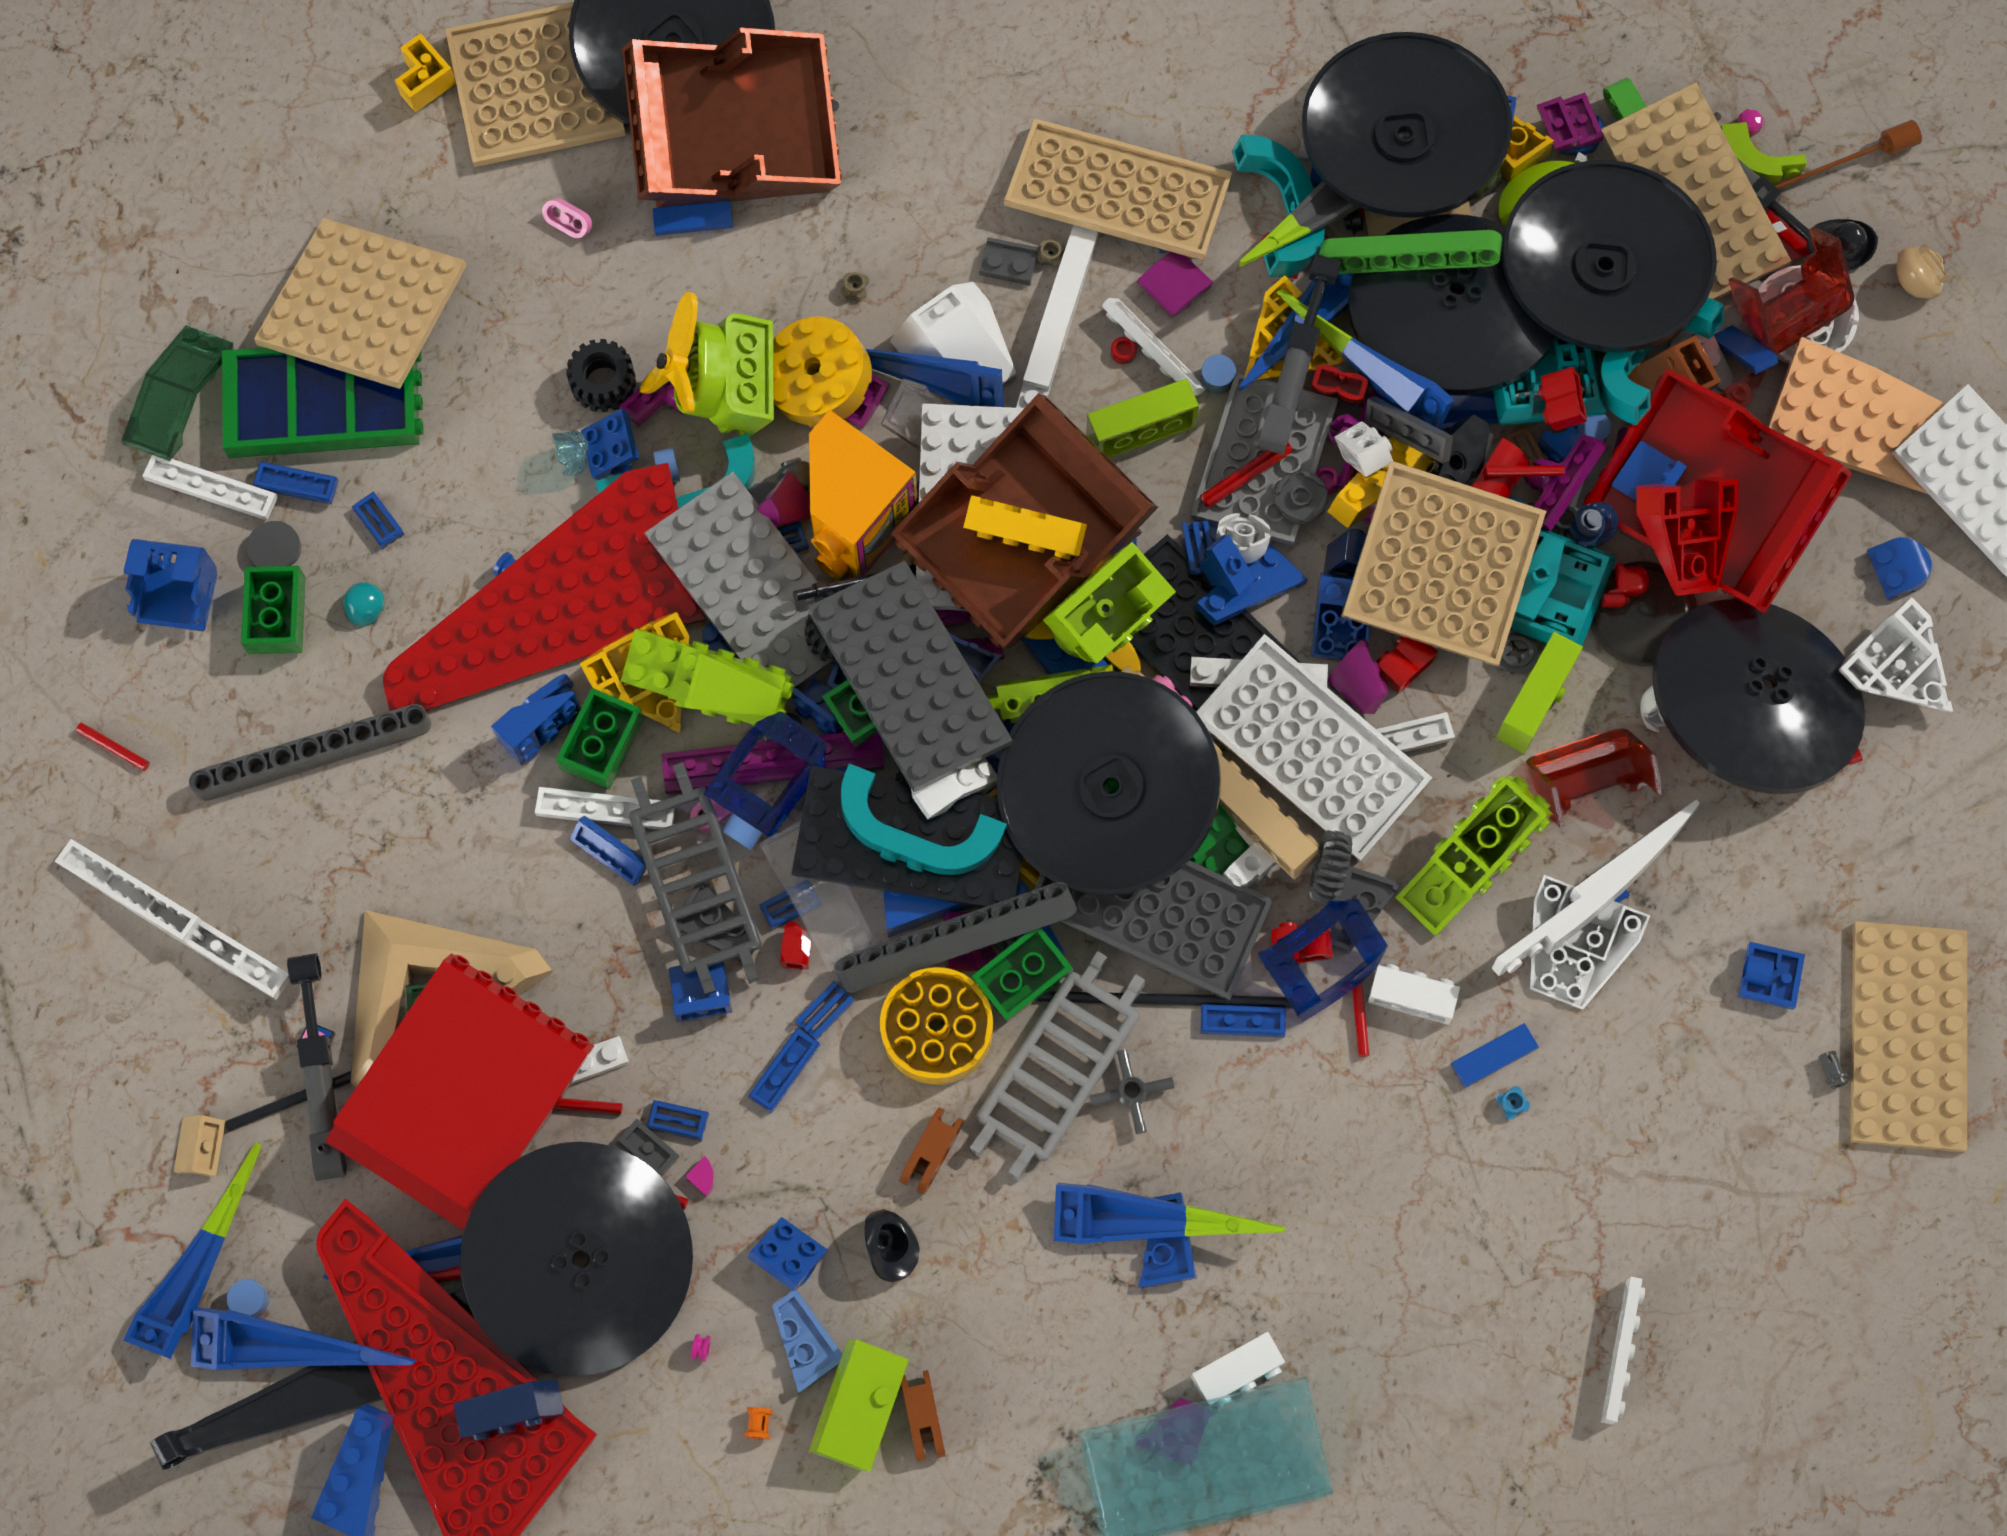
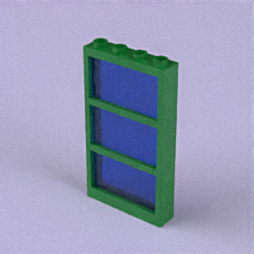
M265 347L223 350L222 427L223 449L228 458L420 444L419 435L424 434L423 420L419 419V410H423L422 395L418 394V386H422L421 370H418L417 362L422 361L421 351L401 388L398 389Z

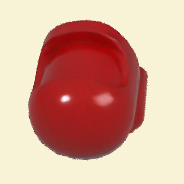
M1617 563L1615 565L1616 589L1604 593L1601 597V607L1622 608L1630 602V597L1628 596H1639L1646 592L1649 586L1647 570L1642 566L1624 567L1623 563Z

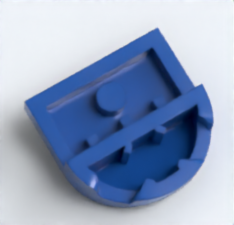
M1899 537L1867 550L1888 600L1912 590L1916 592L1926 585L1933 568L1932 560L1927 550L1917 541Z

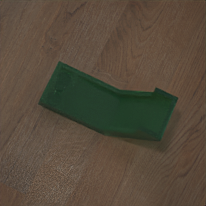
M185 325L146 372L123 434L122 444L171 461L183 446V432L197 394L222 365V351L233 350V342Z

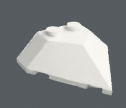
M1912 597L1884 619L1846 657L1838 669L1857 690L1950 713L1953 712L1951 701H1948L1945 686H1947L1938 645L1934 642L1931 627H1933L1931 616Z
M983 758L916 792H913L911 789L912 798L926 818L930 819L947 812L961 798L978 791L981 795H987L996 789L997 774L986 758Z

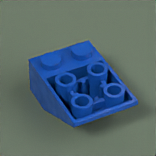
M1320 572L1311 656L1342 660L1360 640L1368 642L1369 625L1341 617L1354 576Z
M569 691L513 707L498 719L491 728L499 744L522 765L525 761L530 762L533 760L545 743L553 742L558 737L559 731L566 724L571 725L574 723L581 708L575 693Z

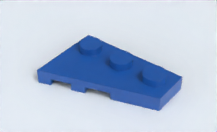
M1181 1192L1153 1197L1185 1205ZM1190 1236L1151 1238L1147 1240V1247L1143 1258L1142 1277H1140V1289L1197 1279Z

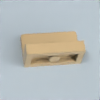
M204 1115L183 1118L174 1173H194L207 1177H216L225 1120Z

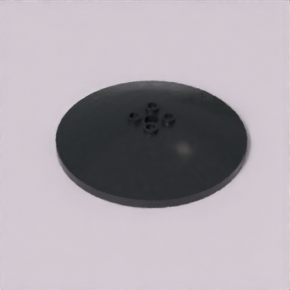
M574 0L569 21V43L575 69L586 91L609 115L630 126L622 47L632 39L666 42L670 36H677L681 40L680 43L719 45L739 28L775 30V22L769 0Z
M1392 32L1355 42L1334 55L1321 68L1312 81L1305 97L1301 124L1302 138L1307 156L1314 170L1330 189L1343 199L1364 210L1381 215L1401 218L1426 217L1450 211L1467 203L1492 182L1504 164L1512 136V113L1508 97L1499 79L1474 53L1457 43L1435 35L1417 32ZM1406 131L1409 132L1412 135V137L1409 139H1402L1398 136V134L1400 132Z
M1591 160L1573 163L1558 168L1537 180L1522 194L1509 216L1502 242V262L1505 276L1514 297L1524 311L1538 325L1561 340L1579 347L1602 352L1642 350L1665 342L1680 333L1697 317L1705 305L1716 274L1717 257L1714 238L1705 216L1695 202L1680 187L1662 175L1642 166L1621 161ZM1607 262L1611 265L1612 269L1603 270L1599 267L1598 263Z
M1440 214L1409 221L1390 230L1383 236L1494 230L1501 234L1503 242L1506 226L1482 217ZM1502 245L1500 260L1493 266L1354 273L1352 276L1348 307L1351 326L1356 339L1397 364L1435 382L1448 395L1459 396L1487 393L1520 380L1542 362L1556 340V336L1538 325L1524 311L1514 297L1503 268ZM1460 288L1464 293L1457 295L1450 290Z
M1724 599L1703 604L1687 612L1675 622L1661 641L1656 652L1652 673L1653 691L1659 713L1666 727L1681 748L1692 759L1715 776L1736 786L1768 794H1792L1819 787L1840 773L1852 759L1861 742L1865 726V708L1862 692L1857 690L1838 670L1846 659L1844 655L1814 625L1776 605L1771 604L1766 613L1763 614L1737 599ZM1762 680L1769 681L1773 688L1766 687Z
M1113 671L1095 672L1066 680L1054 686L1036 699L1019 717L1009 734L1013 740L1012 745L1002 750L997 773V799L1003 823L1007 824L1006 830L1010 839L1022 856L1041 874L1054 882H1064L1069 889L1092 895H1123L1149 888L1164 881L1182 868L1198 851L1205 841L1217 814L1221 792V771L1218 754L1207 727L1196 711L1176 692L1153 679L1141 675ZM1111 779L1117 780L1119 782L1118 791L1113 794L1106 793L1104 789L1105 783Z
M565 1142L549 1145L534 1150L506 1166L491 1180L476 1200L464 1228L460 1249V1275L463 1291L468 1306L483 1332L496 1346L516 1361L545 1373L562 1376H584L607 1372L636 1359L651 1348L664 1335L677 1317L689 1288L693 1264L690 1228L684 1210L671 1187L653 1168L636 1156L609 1145L592 1142ZM577 1251H584L588 1256V1262L584 1267L577 1268L572 1262V1257Z

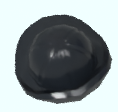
M1834 219L1820 222L1812 228L1813 233L1827 231L1835 238L1834 256L1827 263H1822L1831 270L1845 272L1857 269L1867 263L1877 249L1878 236L1871 226L1861 221ZM1825 243L1815 245V249L1820 252H1824L1829 248Z
M880 1209L869 1213L865 1219L864 1236L874 1272L880 1279L891 1283L905 1279L913 1272L918 1263L920 1249L915 1233L909 1224L894 1212Z

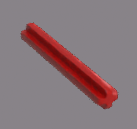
M1287 442L1284 455L1266 450L1200 495L1202 504L1206 508H1210L1292 452L1289 442Z

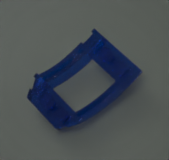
M783 712L774 713L757 721L726 759L704 792V795L773 839L783 820L785 821L793 807L807 790L811 765L825 768L826 741ZM764 734L806 761L782 791L773 806L731 779Z
M1347 899V901L1330 900L1323 909L1308 921L1279 939L1276 944L1265 951L1258 952L1266 970L1269 971L1302 1022L1327 1008L1365 980L1376 970L1388 947L1387 942L1359 899ZM1339 921L1364 961L1340 981L1318 995L1293 954L1310 944Z

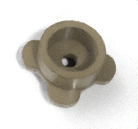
M1055 240L1041 241V249L1037 255V261L1040 264L1050 263L1054 267L1060 266L1061 255L1065 251V246Z
M857 272L846 273L844 275V287L841 288L842 295L845 297L850 295L857 296L858 299L865 298L867 295L866 285L869 283L868 276Z

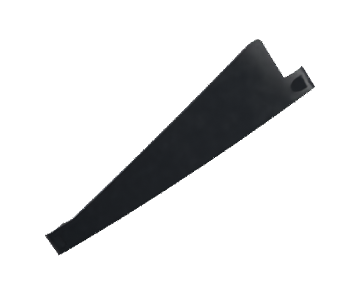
M462 1282L445 1290L474 1318L468 1306ZM368 1365L307 1366L190 1426L158 1436L150 1442V1445L162 1470H167L210 1450L303 1425L383 1399Z

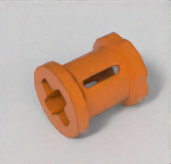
M747 1407L749 1422L748 1431L744 1432V1437L770 1440L768 1426L769 1416L773 1415V1410Z

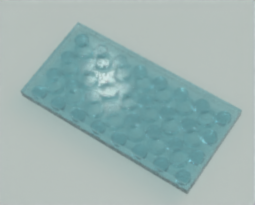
M1306 1377L1078 1431L1102 1536H1158L1333 1494Z

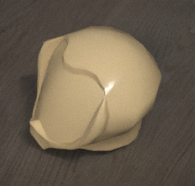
M1926 244L1921 247L1905 248L1898 253L1896 275L1905 291L1916 298L1934 299L1938 297L1942 292L1943 283L1950 278V275L1944 272L1943 259L1939 253L1930 250Z

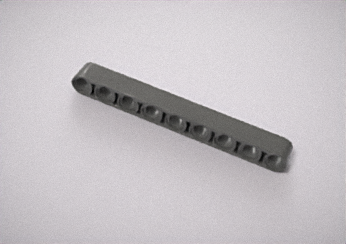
M408 705L199 769L190 776L189 786L201 800H213L422 736L430 730L431 720L421 705ZM423 716L420 723L411 724V720L414 717ZM396 724V728L392 732H384L387 725ZM370 732L367 739L358 740L361 733ZM343 740L341 747L332 748V744L335 741ZM317 748V751L313 756H305L306 752L309 749ZM290 756L288 763L279 765L282 757ZM263 764V769L260 772L252 773L256 765ZM237 773L234 780H225L228 774ZM209 780V786L205 789L200 790V784L204 781Z
M1056 882L846 955L836 961L834 970L845 991L850 993L857 992L1067 919L1076 912L1077 906L1066 883Z

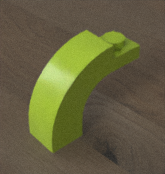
M1747 122L1721 124L1720 127L1736 157L1759 177L1763 175L1773 185L1780 183L1782 177L1791 179L1803 173L1807 164L1805 154L1781 157L1768 156L1757 150L1752 144Z

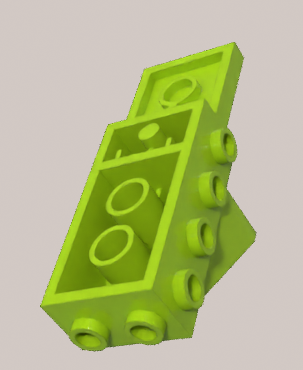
M635 629L621 682L668 696V698L676 700L675 705L687 709H699L702 714L717 717V714L727 716L726 721L742 725L743 722L753 724L752 729L759 732L768 733V730L779 729L783 724L786 716L785 706L787 699L791 697L794 687L792 683L794 676L786 674V669L774 665L766 668L759 665L760 661L744 657L743 660L734 658L735 653L723 649H718V652L708 649L709 645L693 641L689 645L641 629Z
M1106 665L1008 680L997 686L998 693L986 696L996 713L998 714V711H1001L1002 719L1010 718V723H1016L1019 717L1036 699L1054 686L1081 675L1113 671V666Z
M1512 775L1505 778L1500 776L1491 785L1490 789L1492 792L1486 798L1482 796L1471 807L1473 812L1467 819L1462 817L1452 829L1455 832L1448 839L1444 837L1434 847L1436 852L1430 858L1431 860L1395 897L1435 936L1440 934L1478 893L1484 895L1494 884L1491 879L1498 873L1501 875L1505 873L1513 864L1510 860L1515 853L1518 852L1521 855L1532 843L1529 838L1535 832L1541 834L1551 823L1548 820L1553 814L1548 809L1550 804L1540 795L1533 796L1527 790L1530 786L1518 775L1515 778Z

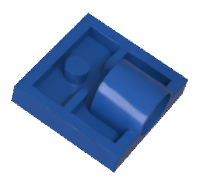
M619 409L581 430L592 478L600 480L609 474L622 475L627 471H631V463L639 459L627 410Z
M1749 942L1747 944L1738 997L1794 1010L1798 998L1805 954Z
M781 1217L750 1251L748 1259L795 1291L799 1285L802 1286L808 1280L828 1249Z

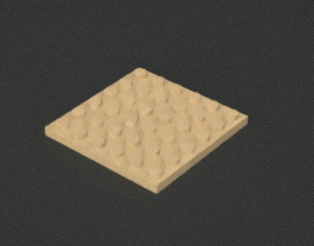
M574 2L445 29L474 167L626 136L623 123L609 115L592 99L575 69L569 43V21Z
M323 218L254 338L255 343L268 349L400 389L466 268V262L457 257Z
M1390 461L1341 617L1496 667L1499 666L1546 511Z

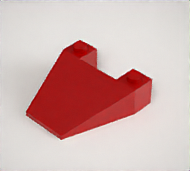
M1721 477L1695 479V506L1680 508L1681 486L1665 484L1637 486L1636 514L1674 594L1681 596L1718 590L1738 509V479Z

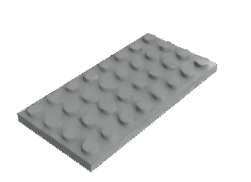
M731 472L646 531L645 536L738 659L743 660L744 657L760 661L759 665L766 668L774 665L786 669V674L794 676L792 683L797 689L829 666L832 661L830 659H826L825 662L820 660L821 654L814 655L811 652L813 646H808L806 643L807 636H805L804 630L809 614L808 606L816 603L817 600L810 598L795 601L793 598V591L812 587V584L818 582L771 520L756 509L759 506L736 474Z

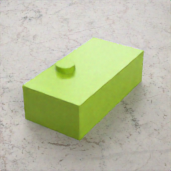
M1186 378L1088 413L1086 436L1108 458L1195 428L1199 405Z
M1553 632L1504 719L1497 734V740L1523 754L1526 753L1554 701L1560 703L1567 689L1562 686L1573 669L1583 646Z
M858 1339L847 1340L808 1451L856 1470L870 1472L909 1359Z

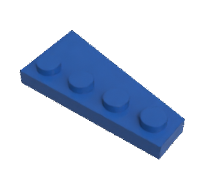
M1269 543L1266 553L1259 560L1247 564L1255 580L1240 594L1231 595L1224 587L1216 586L1197 602L1195 608L1215 626L1243 613L1245 609L1252 606L1257 607L1263 604L1265 600L1274 596L1279 597L1294 587L1299 588L1305 585L1308 579Z

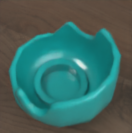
M368 582L353 584L346 591L343 598L345 617L353 624L360 626L375 623L379 614L384 610L383 592L376 585Z

